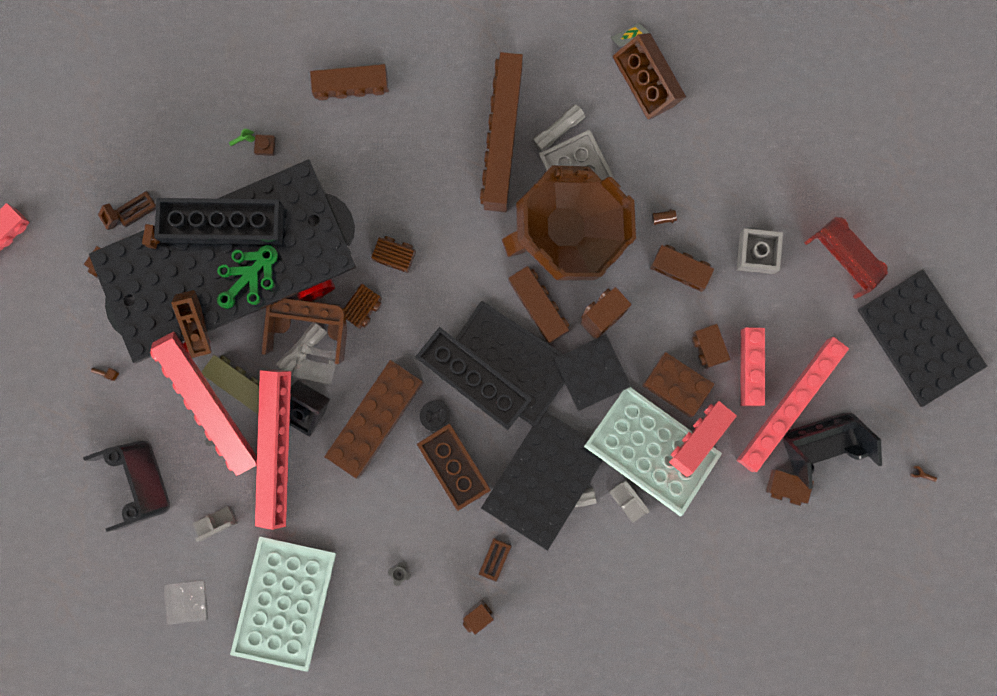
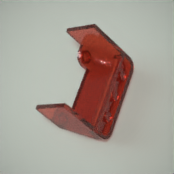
M834 217L804 242L808 245L818 238L862 288L853 295L855 299L871 292L888 275L887 265L874 256L848 227L847 221L842 217Z

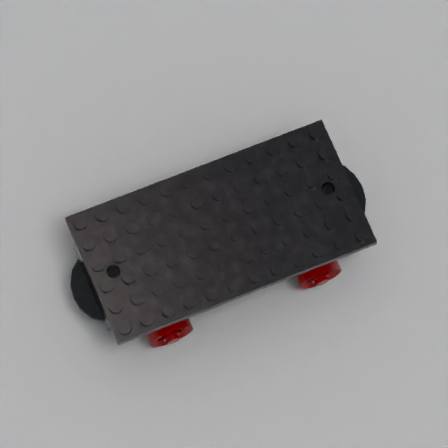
M309 159L217 198L279 199L284 205L282 245L159 242L157 248L154 249L142 244L143 230L89 253L106 296L105 309L107 318L113 329L122 335L133 363L136 364L152 357L150 354L152 343L173 331L189 353L171 304L175 294L195 290L202 309L206 330L210 332L295 294L298 300L315 301L321 299L335 289L332 278L356 268L349 249L355 232L353 216L344 202L334 195L325 193ZM266 245L275 248L278 258L272 264L274 287L271 290H266L261 286V280L264 278V268L262 267L258 271L260 302L252 305L247 301V295L250 293L248 282L234 297L235 304L233 307L225 309L219 306L217 303L218 295L222 292H227L242 275H232L223 278L217 272L218 267L221 265H227L228 267L252 266L257 261L244 260L242 263H236L232 259V253L235 250L258 252L261 247ZM270 252L264 254L265 259L270 257ZM238 253L235 256L236 260H239L242 257L241 253ZM227 268L222 269V275L227 273ZM270 280L265 281V287H269L271 285ZM252 295L250 298L251 302L256 301L257 296ZM224 296L222 298V302L226 303L228 301V297Z

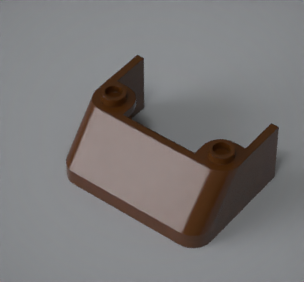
M286 298L266 307L262 354L266 355L273 351L275 333L287 332L291 326V319L328 324L329 337L337 341L335 364H340L344 361L347 324L345 311L340 305Z

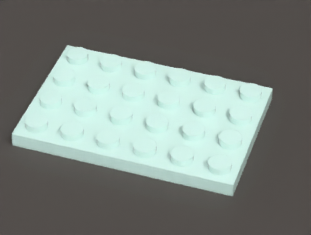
M631 387L622 391L584 446L679 516L684 514L722 454L713 447L693 474L688 477L683 475L669 463L673 457L670 454L677 446H682L684 443L682 441L683 437L688 432L692 433V431Z
M259 537L230 655L308 672L336 553Z

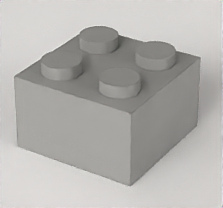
M744 228L739 236L737 270L775 274L780 271L783 232Z

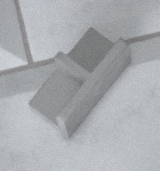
M623 480L609 491L610 495L632 523L650 512L626 480Z
M230 506L193 523L198 537L195 538L196 542L203 541L238 524Z

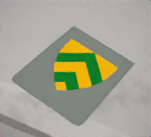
M637 23L612 36L611 39L618 46L622 47L638 34H646L649 31Z

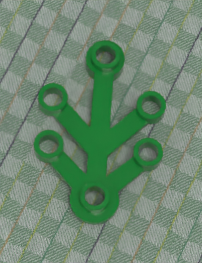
M266 245L261 247L258 252L235 250L232 253V259L236 263H242L244 260L257 261L252 266L228 267L227 265H221L218 267L217 272L223 278L232 275H242L227 292H222L218 295V305L225 309L233 307L235 304L234 297L248 282L250 293L247 295V301L252 305L258 304L260 302L258 271L262 267L264 268V278L261 280V286L266 290H271L274 287L272 264L278 258L276 249ZM270 252V257L265 259L264 254ZM241 253V259L236 260V254ZM227 268V273L222 275V269ZM267 280L271 281V285L269 287H265L264 285L265 281ZM252 295L257 296V299L254 302H251L250 300ZM224 296L228 297V301L226 303L222 302V298Z

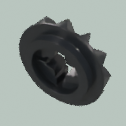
M430 401L422 407L420 421L426 429L438 431L448 425L450 411L444 403ZM441 409V411L439 412L440 414L438 416L442 421L440 422L439 420L437 421L435 419L434 421L429 423L431 421L432 416L430 415L431 413L428 411L430 410L431 412L433 411L434 413H436Z

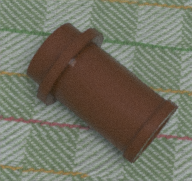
M672 209L665 212L652 213L654 225L668 222L673 224L674 221H677L676 211Z

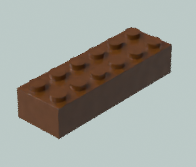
M390 360L324 457L354 478L359 479L424 382Z

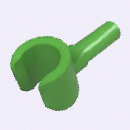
M246 128L243 129L241 135L230 141L229 145L233 146L243 140L253 142L255 137L251 134L254 131Z

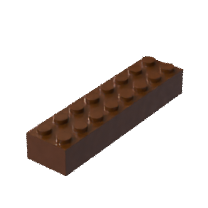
M500 52L499 59L495 60V77L493 78V95L491 96V113L493 114H489L488 125L491 132H487L486 141L489 151H485L484 158L487 170L483 169L482 175L485 188H481L480 193L481 204H484V210L507 212L523 54Z

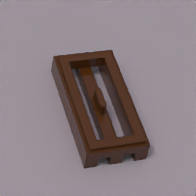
M145 191L117 208L116 212L123 226L127 227L155 210L156 204L149 192ZM145 198H147V200H146L145 202H143V203H141L140 205H138V206L132 208L130 211H128V212L125 213L124 215L121 214L122 212L126 211L127 209L131 208L132 206L136 205V204L139 203L140 201H142V200H144Z
M493 538L479 575L497 582L512 545ZM499 544L488 573H485L484 570L494 546ZM502 547H506V550L501 559L495 576H492L491 573L494 569Z

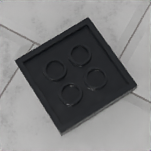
M607 334L554 358L578 411L631 387Z

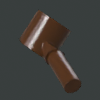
M96 368L91 369V372L102 375L111 381H115L119 375V372L112 368H109L107 372Z
M912 467L917 469L919 474L917 476L910 474L911 477H922L934 482L937 481V477L926 474L921 467Z

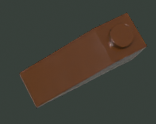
M195 290L175 294L171 304L191 358L210 354L212 352Z

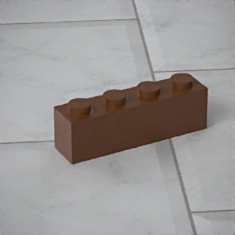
M385 64L310 71L312 94L318 100H328L330 97L344 99L352 95L356 97H364L366 94L383 95L385 92H389Z
M526 266L510 276L508 282L547 343L550 344L568 333L569 329L567 327L570 325L564 316L561 318L558 314L559 308L554 300L550 301L547 297L549 292L544 285L540 286L537 279L539 277L535 270H530Z

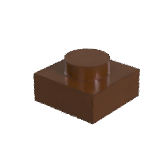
M255 135V155L274 156L275 136Z
M110 203L103 205L98 213L107 230L113 229L119 220L116 210L112 208Z
M145 224L142 244L148 248L156 249L160 241L154 238V225Z

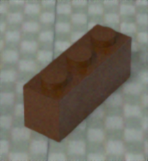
M661 245L650 268L700 292L706 289L714 271V268L710 267L711 264L708 262L696 261L692 255L684 252L681 254L670 245Z

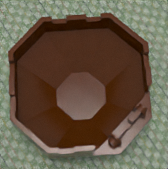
M552 165L516 203L518 242L556 280H596L606 273V270L624 253L623 251L636 239L634 199L630 195L626 196L619 189L621 186L612 177L601 180L588 166Z

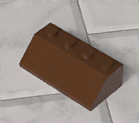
M651 33L638 34L612 56L648 120L673 108L686 98Z

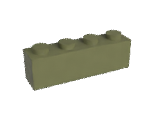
M213 355L202 370V374L258 414L259 380L253 376L251 379L245 375L246 371L241 367L230 365L231 360L224 355L220 357Z

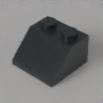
M297 380L290 390L289 425L310 437L326 412L330 399Z

